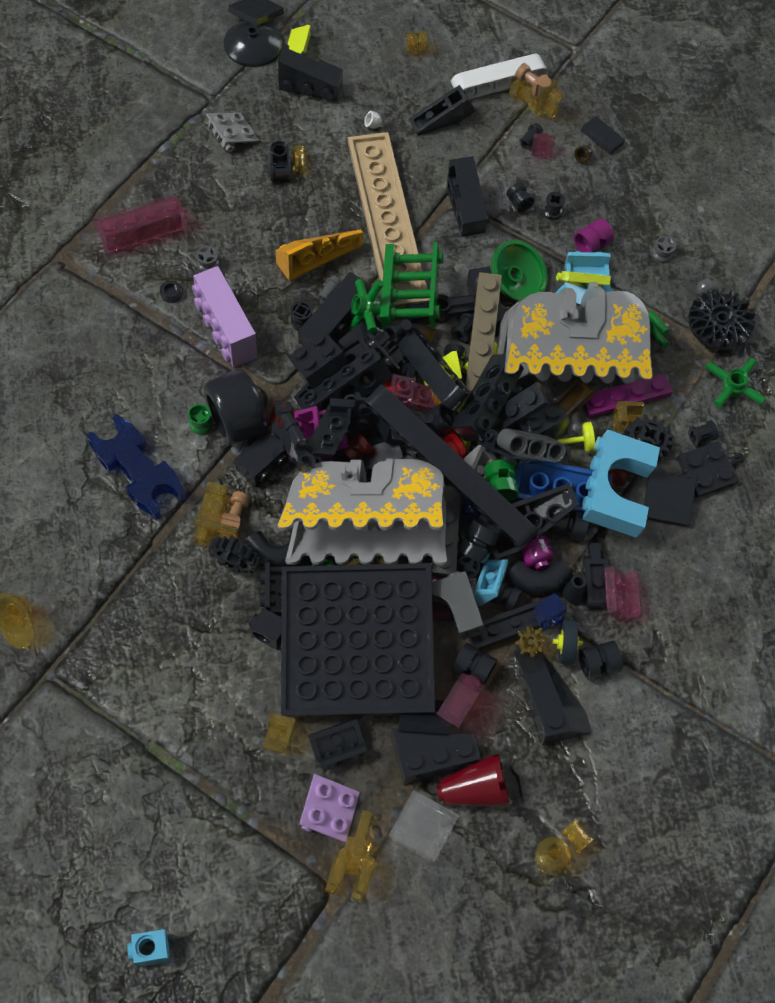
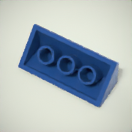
M519 461L515 479L518 485L519 496L516 499L523 500L570 483L579 505L572 511L584 512L581 507L585 496L588 495L589 490L586 489L588 478L592 476L593 470L548 461H531V464ZM608 474V481L610 486L612 482V474Z

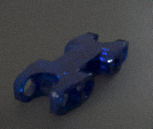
M116 414L112 417L113 425L118 431L114 438L103 440L94 432H89L86 434L87 441L94 451L98 462L107 472H111L116 467L121 469L132 482L125 487L128 496L140 510L147 513L154 520H157L162 516L157 504L154 502L156 497L163 493H169L175 496L177 500L183 502L187 499L186 491L179 482L174 470L165 461L154 466L141 452V450L147 447V442L133 424Z

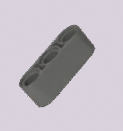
M504 429L497 437L498 446L515 456L555 463L561 461L566 452L565 446L562 443L545 435Z

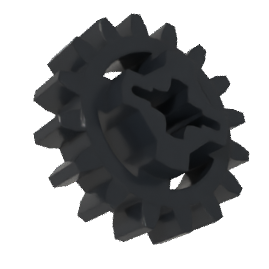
M644 415L643 420L637 416L634 422L629 421L623 435L660 447L657 461H661L662 456L666 457L673 446L672 439L674 434H669L671 427H664V420L657 422V416H654L652 420L649 419L648 415Z
M217 536L212 539L208 547V552L212 553L211 557L217 558V563L220 566H224L232 572L239 573L241 571L245 573L247 571L251 574L256 572L260 564L261 558L258 557V553L252 552V547L249 544H245L234 537H229L228 539L223 536L222 539Z

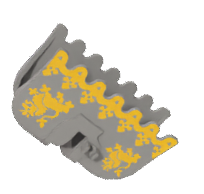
M589 282L588 289L585 291L579 306H576V292L572 288H564L559 294L538 292L517 302L505 312L499 326L496 355L506 354L504 371L506 374L516 373L521 364L524 370L519 378L529 372L532 375H536L539 381H546L551 372L553 375L558 376L561 382H567L571 379L573 373L584 383H588L592 380L595 373L597 377L601 378L603 383L609 384L614 380L615 374L622 378L623 383L627 384L635 381L634 368H636L642 379L649 380L652 378L649 314L643 302L634 294L626 291L605 292L601 287H598L597 282Z
M386 458V461L378 462L374 465L371 482H367L365 466L362 460H351L350 463L320 462L316 463L314 468H311V466L305 468L292 481L284 510L277 525L279 530H289L293 527L285 560L286 564H298L302 557L306 555L310 556L311 562L316 565L322 564L326 557L330 555L334 556L335 562L340 565L348 563L350 557L354 555L358 556L360 563L364 565L371 564L374 558L379 555L383 557L386 564L397 563L399 557L403 555L408 557V561L411 564L421 563L425 556H431L433 562L437 565L447 564L446 501L443 497V474L435 466L421 460Z

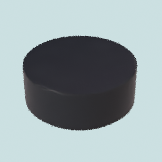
M166 281L160 286L159 291L163 301L175 303L181 299L182 289L178 282Z

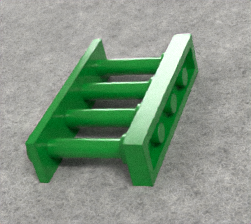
M433 242V253L400 255L399 252H396L394 244H386L383 270L384 286L382 288L380 320L383 329L391 325L392 320H396V318L429 317L431 328H436V319H440V305H437L440 264L444 262L443 251H439L438 242ZM432 262V271L399 272L396 270L400 263ZM431 280L430 289L397 291V288H395V284H398L399 281ZM430 298L429 308L396 309L394 307V302H397L398 299Z

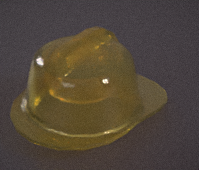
M0 593V631L6 641L13 647L19 649L26 648L34 639V626L31 621L32 606L21 595L16 593L12 595Z

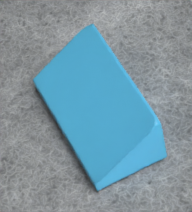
M508 559L488 560L483 564L474 591L478 606L498 596L508 565Z

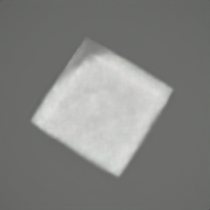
M413 790L388 838L435 863L459 815Z

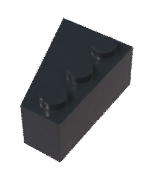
M474 156L449 160L446 189L460 235L462 237L486 233L490 217L485 209Z

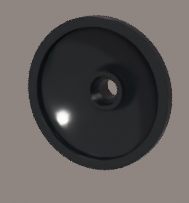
M247 21L239 22L227 31L223 41L227 56L235 63L247 67H260L273 62L278 58L283 47L280 32L267 22L258 26Z

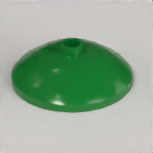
M509 240L497 247L492 256L491 271L492 274L502 275L500 291L507 298L514 302H519L531 294L545 291L547 270L542 257L535 248L520 240Z

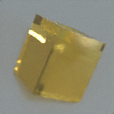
M617 401L613 411L614 432H624L629 421L634 422L637 416L641 418L644 402Z
M271 712L263 748L287 755L296 728V719Z

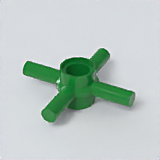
M358 279L355 281L358 294L354 296L351 306L352 313L355 316L348 328L351 331L365 318L368 332L374 334L377 332L374 318L378 316L381 306L379 298L376 297L383 288L384 282L379 279L376 280L367 294L364 281Z
M750 358L741 369H733L729 373L711 361L708 362L705 369L723 380V392L714 402L716 408L720 409L729 397H738L741 393L758 404H763L766 397L748 386V374L757 364L755 359Z

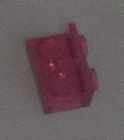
M614 566L604 568L608 614L620 622L642 617L639 573L637 571L622 573Z

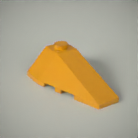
M360 229L284 244L276 250V263L287 279L291 281L362 246L363 232Z

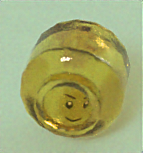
M545 838L536 848L534 854L535 863L542 872L556 875L561 873L569 864L571 850L568 844L561 838Z

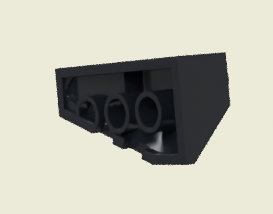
M538 646L515 650L514 655L541 745L589 735L590 730L582 707Z

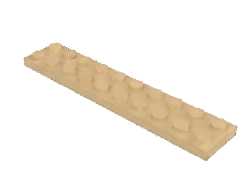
M388 132L348 137L349 151L379 280L382 281L386 244H394L396 252H399L400 255L418 254ZM400 263V266H397L396 269L399 272H423L421 263ZM425 280L399 281L398 284H395L397 291L427 290ZM398 299L397 302H394V307L396 309L408 308V303L428 301L430 299Z

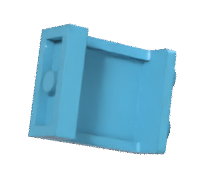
M568 252L565 261V271L610 276V253ZM582 284L581 286H578L584 289H588V286H583ZM602 284V289L605 292L614 291L610 285Z

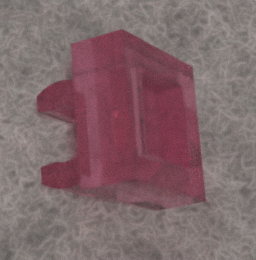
M548 133L534 134L531 156L551 158L554 136L548 135Z

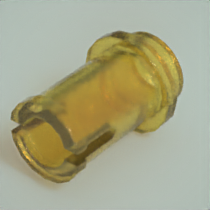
M296 145L291 151L293 156L292 170L297 173V167H299V173H304L306 171L305 157H307L308 151L304 146Z

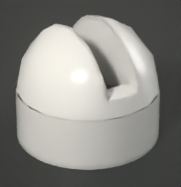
M369 111L365 117V126L371 129L378 128L382 123L381 116L376 112Z

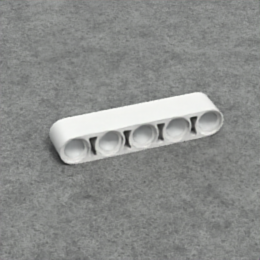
M531 54L456 74L452 78L451 84L453 88L460 84L469 99L529 84L526 79L520 81L515 77L518 67L523 63L530 66V72L538 77L547 75L548 69L539 54Z

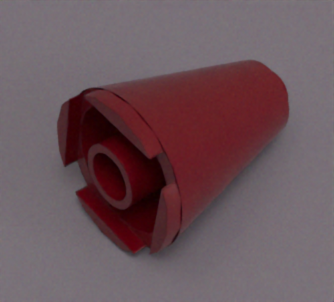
M499 754L491 755L441 779V785L436 786L439 801H444L446 806H509V794Z

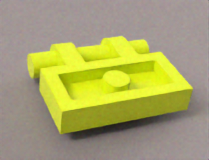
M562 271V273H557L556 280L575 286H581V284L589 286V282H597L598 287L602 288V284L610 285L611 276Z

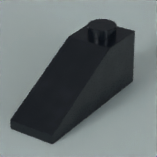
M459 84L409 118V121L416 134L421 135L459 123L476 112V109Z

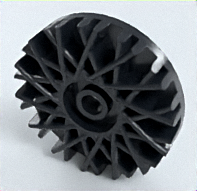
M724 288L721 292L719 289H716L714 293H711V289H709L708 292H703L701 297L697 296L689 310L688 324L691 332L700 342L711 348L729 350L743 345L749 339L756 320H753L755 317L753 308L748 309L750 302H744L745 298L740 301L737 299L739 293L733 295V291H730L729 294H724Z

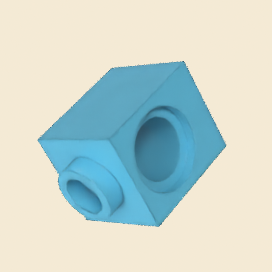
M165 929L131 935L132 943L127 944L128 958L133 960L136 967L170 962L168 935ZM145 943H155V950L152 954L148 956L141 954V948Z

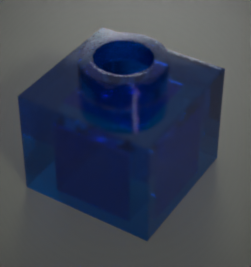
M554 593L535 605L532 615L543 629L550 625L556 627L564 620L563 616L567 607L557 594Z

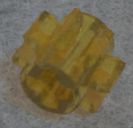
M529 625L526 628L527 633L524 630L518 631V635L521 638L515 644L520 645L522 648L521 654L530 652L531 657H534L536 649L540 652L545 650L542 643L548 637L542 636V628L533 630L532 625ZM531 636L534 638L533 645L529 644V637Z

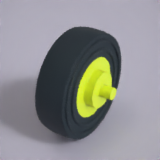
M563 620L557 639H553V644H557L560 664L573 665L578 646H583V641H579L576 621Z

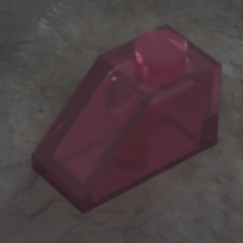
M463 673L443 702L437 715L459 728L472 710L485 686L476 677Z

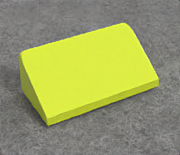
M311 25L291 30L287 44L290 46L289 49L299 54L302 51L306 53L311 36Z

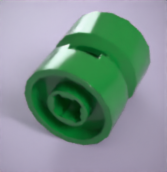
M503 459L486 464L484 467L486 481L508 502L515 500L519 496L518 485L515 480V464Z

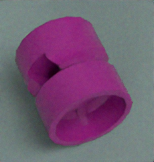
M599 218L589 224L588 227L577 231L573 238L579 252L595 253L600 248H604L614 241V233L610 224L606 220Z

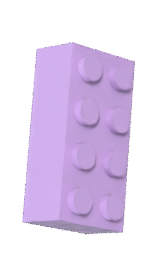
M216 266L193 275L195 285H192V290L196 296L194 303L198 311L202 310L204 313L203 319L206 326L212 328V336L215 343L221 345V353L226 362L230 361L232 367L235 368L257 359L256 334L219 267Z

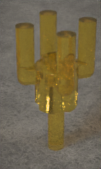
M362 811L355 837H347L344 848L340 849L338 856L334 858L325 892L335 894L337 887L341 886L345 872L350 875H357L350 899L354 902H361L362 895L367 894L375 863L374 859L369 857L372 844L366 840L372 816L371 812Z

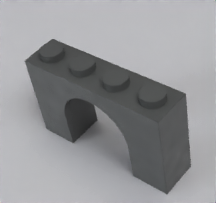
M466 571L450 573L447 578L441 580L433 579L432 602L444 604L451 609L462 640L486 633Z

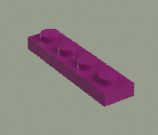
M663 373L653 376L649 380L642 379L595 392L583 405L588 419L670 397L673 391Z

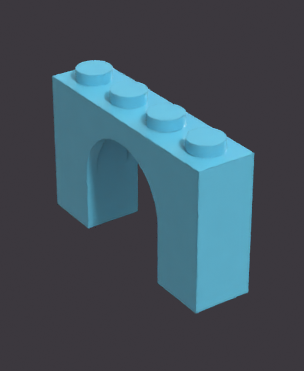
M607 429L603 436L598 437L595 442L594 450H597V453L590 464V469L593 472L586 484V489L589 491L581 507L584 510L583 520L637 537L645 528L649 507L626 500L616 494L609 484L608 471L623 469L648 477L657 466L660 447Z

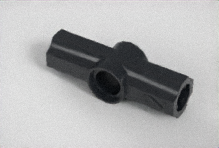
M444 294L438 295L437 305H440V308L443 309H440V319H436V322L444 323L450 317L461 316L463 313L474 314V296L472 294L457 297H448ZM430 300L408 303V308H429ZM409 317L410 322L430 320L429 317Z

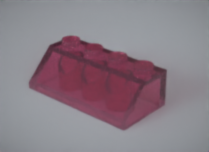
M173 194L91 219L105 254L187 228L185 212L178 197Z

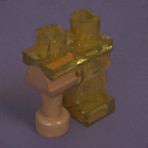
M526 63L521 64L515 73V77L518 79L511 84L509 97L514 101L519 98L525 102L530 110L534 111L535 115L539 118L546 114L552 119L559 113L560 107L557 104L564 95V93L557 89L559 82L556 79L551 81L548 75L538 77L530 72V66Z
M207 482L205 495L194 522L195 544L207 546L209 539L216 538L217 536L222 539L223 536L228 539L229 537L239 539L242 508L248 507L251 499L250 496L240 491L233 492L230 499L233 506L230 513H226L224 511L229 500L228 487Z

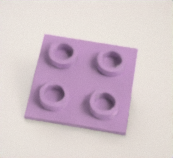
M314 774L299 823L302 826L301 829L307 832L314 830L346 842L360 792Z

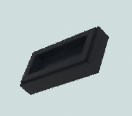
M597 116L582 126L581 131L609 154H612L624 145L625 139Z

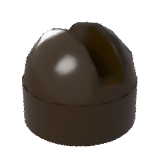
M587 145L576 148L574 152L575 159L580 163L587 162L592 157V149Z

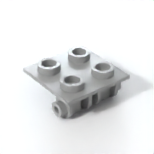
M241 113L206 114L209 119L208 127L214 133L217 141L221 143L224 151L232 152L235 143L260 141Z

